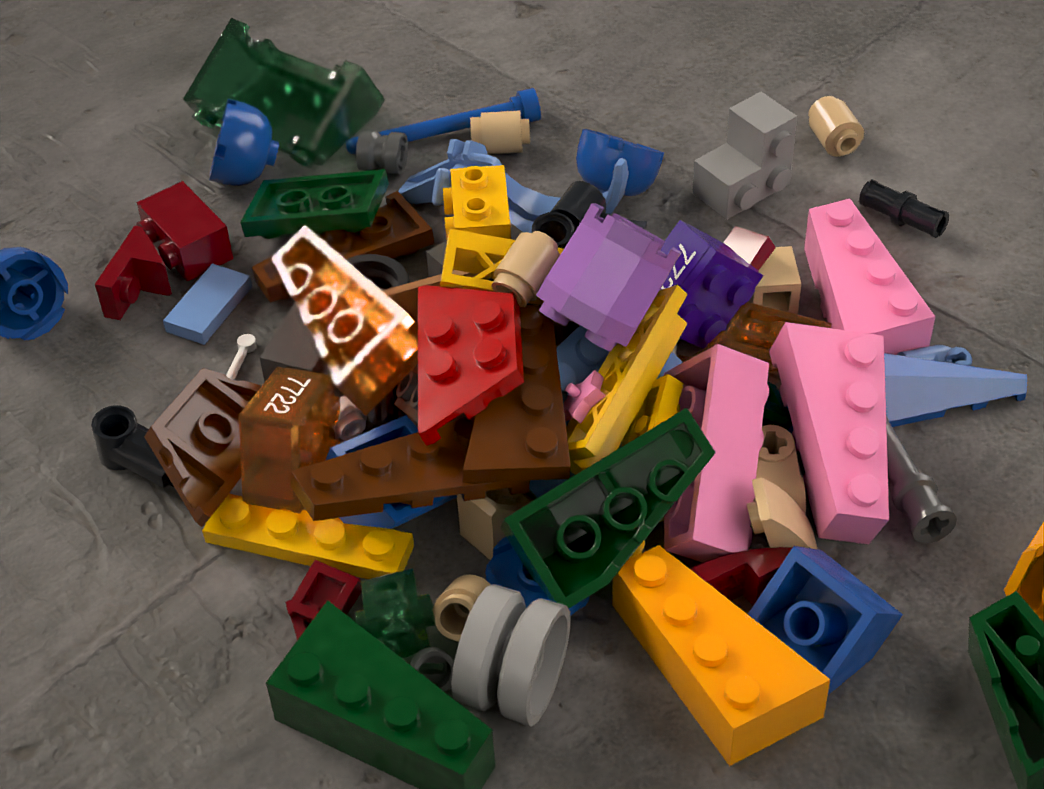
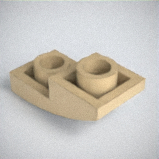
M762 477L753 479L752 485L756 501L747 503V508L755 535L765 532L770 548L799 546L818 549L811 524L796 501L774 483Z

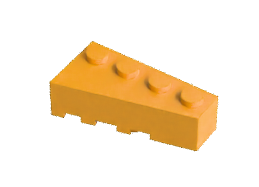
M660 545L628 559L613 578V607L729 766L824 718L830 679Z

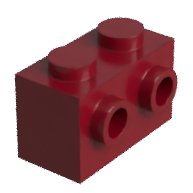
M184 181L136 202L141 219L137 222V226L143 227L153 245L158 249L167 268H175L187 282L203 275L212 263L220 266L234 259L226 224Z

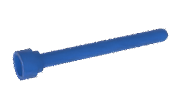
M534 88L517 91L516 96L510 97V102L388 129L379 133L381 137L391 132L405 133L408 142L471 128V117H481V113L520 111L521 119H529L530 123L541 120V110ZM358 137L350 138L346 143V149L351 154H356Z

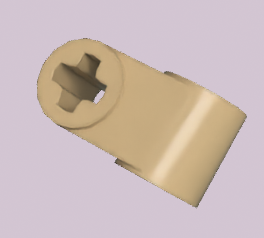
M777 425L762 426L764 441L758 455L756 478L762 477L777 485L792 497L803 512L806 513L805 486L799 471L793 435L787 429Z

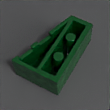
M1015 591L969 617L968 653L1017 788L1044 789V622L1019 593Z

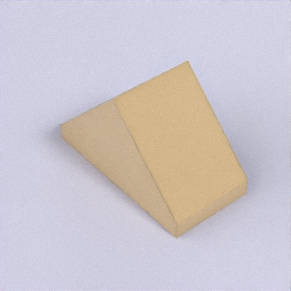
M508 488L486 491L485 499L463 501L462 495L458 494L460 534L491 560L494 547L501 539L506 537L500 528L504 518L534 500L526 493L510 495Z

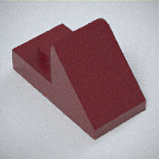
M134 225L95 283L103 316L106 318L121 320L129 306L138 299L140 291L171 296L172 294L165 264L143 227Z

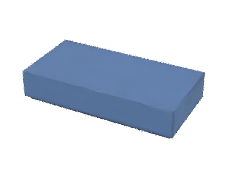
M212 263L163 320L165 331L205 345L252 288L250 275Z

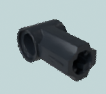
M112 405L101 409L95 414L91 427L99 459L106 468L112 470L129 469L163 488L169 485L174 487L144 437L149 429L137 423L136 416L132 410L121 405Z

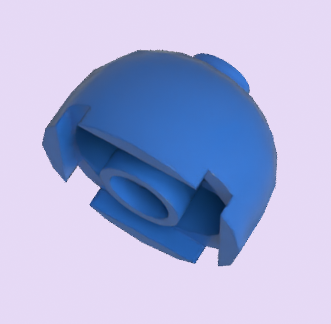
M228 98L222 118L223 123L214 151L209 181L240 186L252 183L258 179L265 165L274 166L279 142L272 140V126L265 114L254 106Z
M583 129L578 144L576 161L578 172L582 179L595 186L601 193H605L610 188L615 164L619 158L626 159L629 175L624 196H637L645 192L654 183L662 164L664 152L601 132Z
M24 247L0 250L1 337L33 340L49 332L62 318L65 310L62 307L64 292L68 294V283L62 269L51 258Z

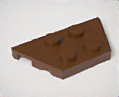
M202 368L151 425L144 437L199 526L203 527L294 413L302 402L300 398L288 394L284 401L292 402L293 399L289 398L292 396L296 398L294 403L285 404L278 398L271 401L273 397L260 393L261 385L245 380H232L225 374ZM269 402L275 404L278 411L286 410L285 407H282L283 405H286L290 408L289 411L286 413L275 412L274 407L272 405H270L266 411L264 410V408L268 405Z

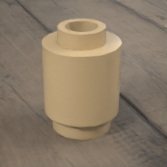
M826 96L818 99L809 110L810 128L828 154L844 156L856 150L863 140L864 129L844 101L833 96Z
M520 111L481 113V117H471L470 119L471 141L485 145L487 154L523 153L522 144H530L529 119H521Z
M540 231L520 233L494 271L493 291L513 293L520 307H526L529 301H535L538 298L536 296L537 292L560 256V253L557 251V243L550 236Z
M463 575L452 581L438 597L433 607V620L442 635L454 641L460 640L467 618L477 598L487 586L491 585L488 581L476 575Z

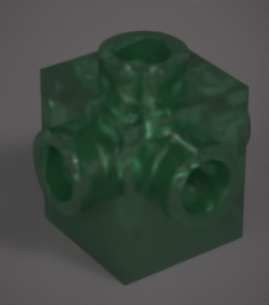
M413 568L361 581L364 609L355 611L357 624L401 658L412 656L421 649L431 647L428 627L435 626L436 624L433 612L434 606L430 593L421 595Z

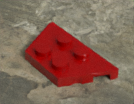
M429 285L418 287V434L427 446L440 440L441 436L437 430L461 413H464L469 420L484 410L492 400L505 396L524 383L520 306L513 293Z

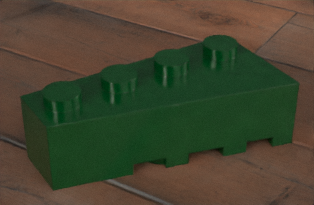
M328 600L266 681L276 721L418 789H482L495 768L493 730Z

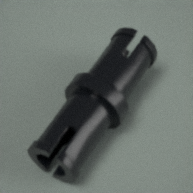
M873 179L870 182H866L859 196L860 205L889 216L891 222L896 225L904 226L907 224L929 234L933 238L941 236L949 222L950 216L948 212L941 211L917 200V195L909 191L900 193Z

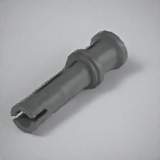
M886 415L888 479L893 486L892 501L899 511L906 513L911 522L910 532L915 541L925 544L937 542L952 532L956 526L957 518L951 508L941 503L937 496L938 487L933 478L919 472Z

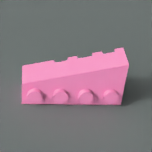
M785 322L769 353L773 367L778 368L782 383L779 388L784 407L788 406L794 428L792 435L795 440L796 452L800 451L805 469L803 481L818 538L870 544L889 521L884 336Z

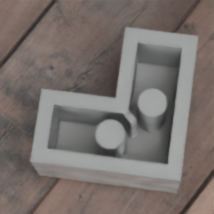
M759 92L730 107L727 142L694 160L692 194L727 220L741 211L751 208L754 204L771 194L783 190L790 184L792 176L797 116L763 92Z

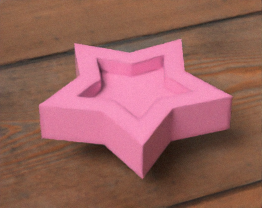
M596 370L582 383L576 385L569 383L566 386L565 391L568 393V396L563 403L565 422L575 418L581 424L591 407L606 396L600 391L604 377Z

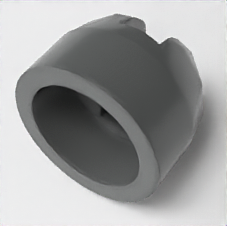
M427 647L419 650L412 657L410 665L445 692L451 687L454 661L444 650L436 647ZM443 663V670H419L421 664Z

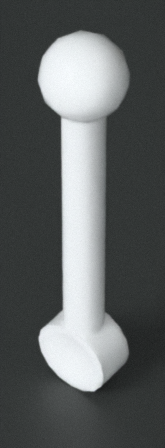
M251 334L241 335L237 339L239 350L226 374L232 380H235L247 353L253 352L256 349V339Z

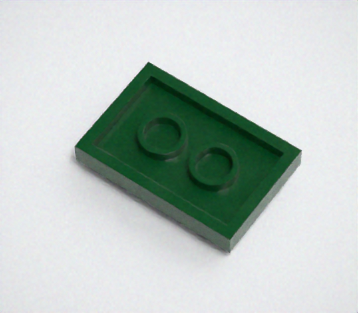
M386 169L263 180L240 221L244 237L261 236L264 239H273L283 234L303 233L304 235L312 236L330 230L344 229L347 232H358L371 227L389 186Z

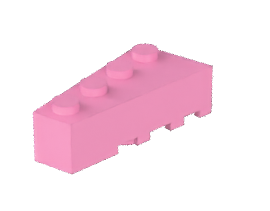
M846 199L809 209L804 250L815 288L820 293V307L823 317L827 318L829 328L883 335L884 353L897 355L899 352L930 346L935 315L852 200Z
M717 344L664 373V376L669 374L684 383L678 403L680 411L688 408L716 452L664 515V549L666 551L705 563L725 555L749 549L753 534L750 527L751 521L747 503L753 502L755 499L752 480L757 479L758 455L764 441L762 421L764 405L769 396V385L767 384L769 363Z

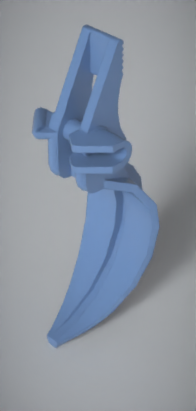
M451 139L447 151L448 159L410 176L398 192L411 204L417 205L431 202L435 206L444 205L443 188L452 187L450 169L466 168L469 166H498L502 164L496 157L487 155L486 146L471 140L463 142L458 139ZM619 158L614 166L613 179L609 190L602 193L606 200V213L610 215L624 196L628 180L627 161L623 158ZM505 173L510 223L522 232L532 233L534 220L540 215L550 212L560 198L546 196L526 188Z

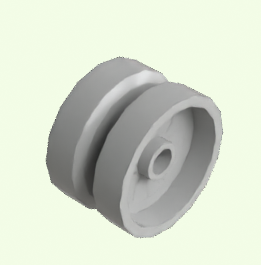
M495 584L487 586L477 598L459 640L451 683L453 699L459 704L483 712L498 702L500 714L505 719L530 727L538 723L547 709L563 667L571 627L568 607L539 598L526 608L524 598L519 591Z

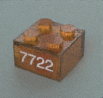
M276 367L239 414L243 503L295 513L302 512L304 506L291 488V471L325 461L330 448L340 444V440L335 439V425L339 418L341 403L340 398L334 396V376Z

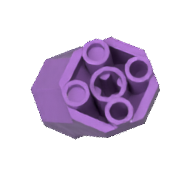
M592 203L573 236L546 276L536 296L544 301L539 311L545 316L565 326L568 321L576 322L588 329L584 336L585 338L603 349L612 351L617 343L625 347L629 344L682 252L673 247L668 255L661 251L665 243L664 240L616 213H613L612 216L607 214L605 219L600 217L604 207Z

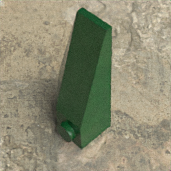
M685 408L504 518L500 528L528 573L552 602L567 606L569 609L611 582L716 452L688 408Z

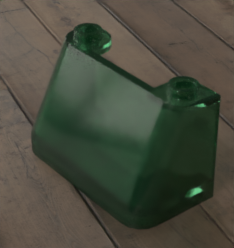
M230 18L183 97L185 103L194 111L192 117L200 124L210 129H214L216 125L221 127L228 98L247 103L258 108L267 116L272 126V140L279 142L278 150L290 154L289 156L298 164L311 168L313 164L322 166L379 112L385 99L362 66L345 60L342 66L336 64L333 70L279 51L270 39L264 38L263 41L253 40L247 33L250 29L247 23Z

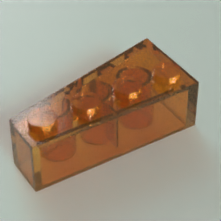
M304 225L272 257V260L290 296L296 301L301 311L299 314L305 326L311 331L317 343L315 346L320 356L332 372L330 375L336 387L366 416L418 364V325L407 312Z

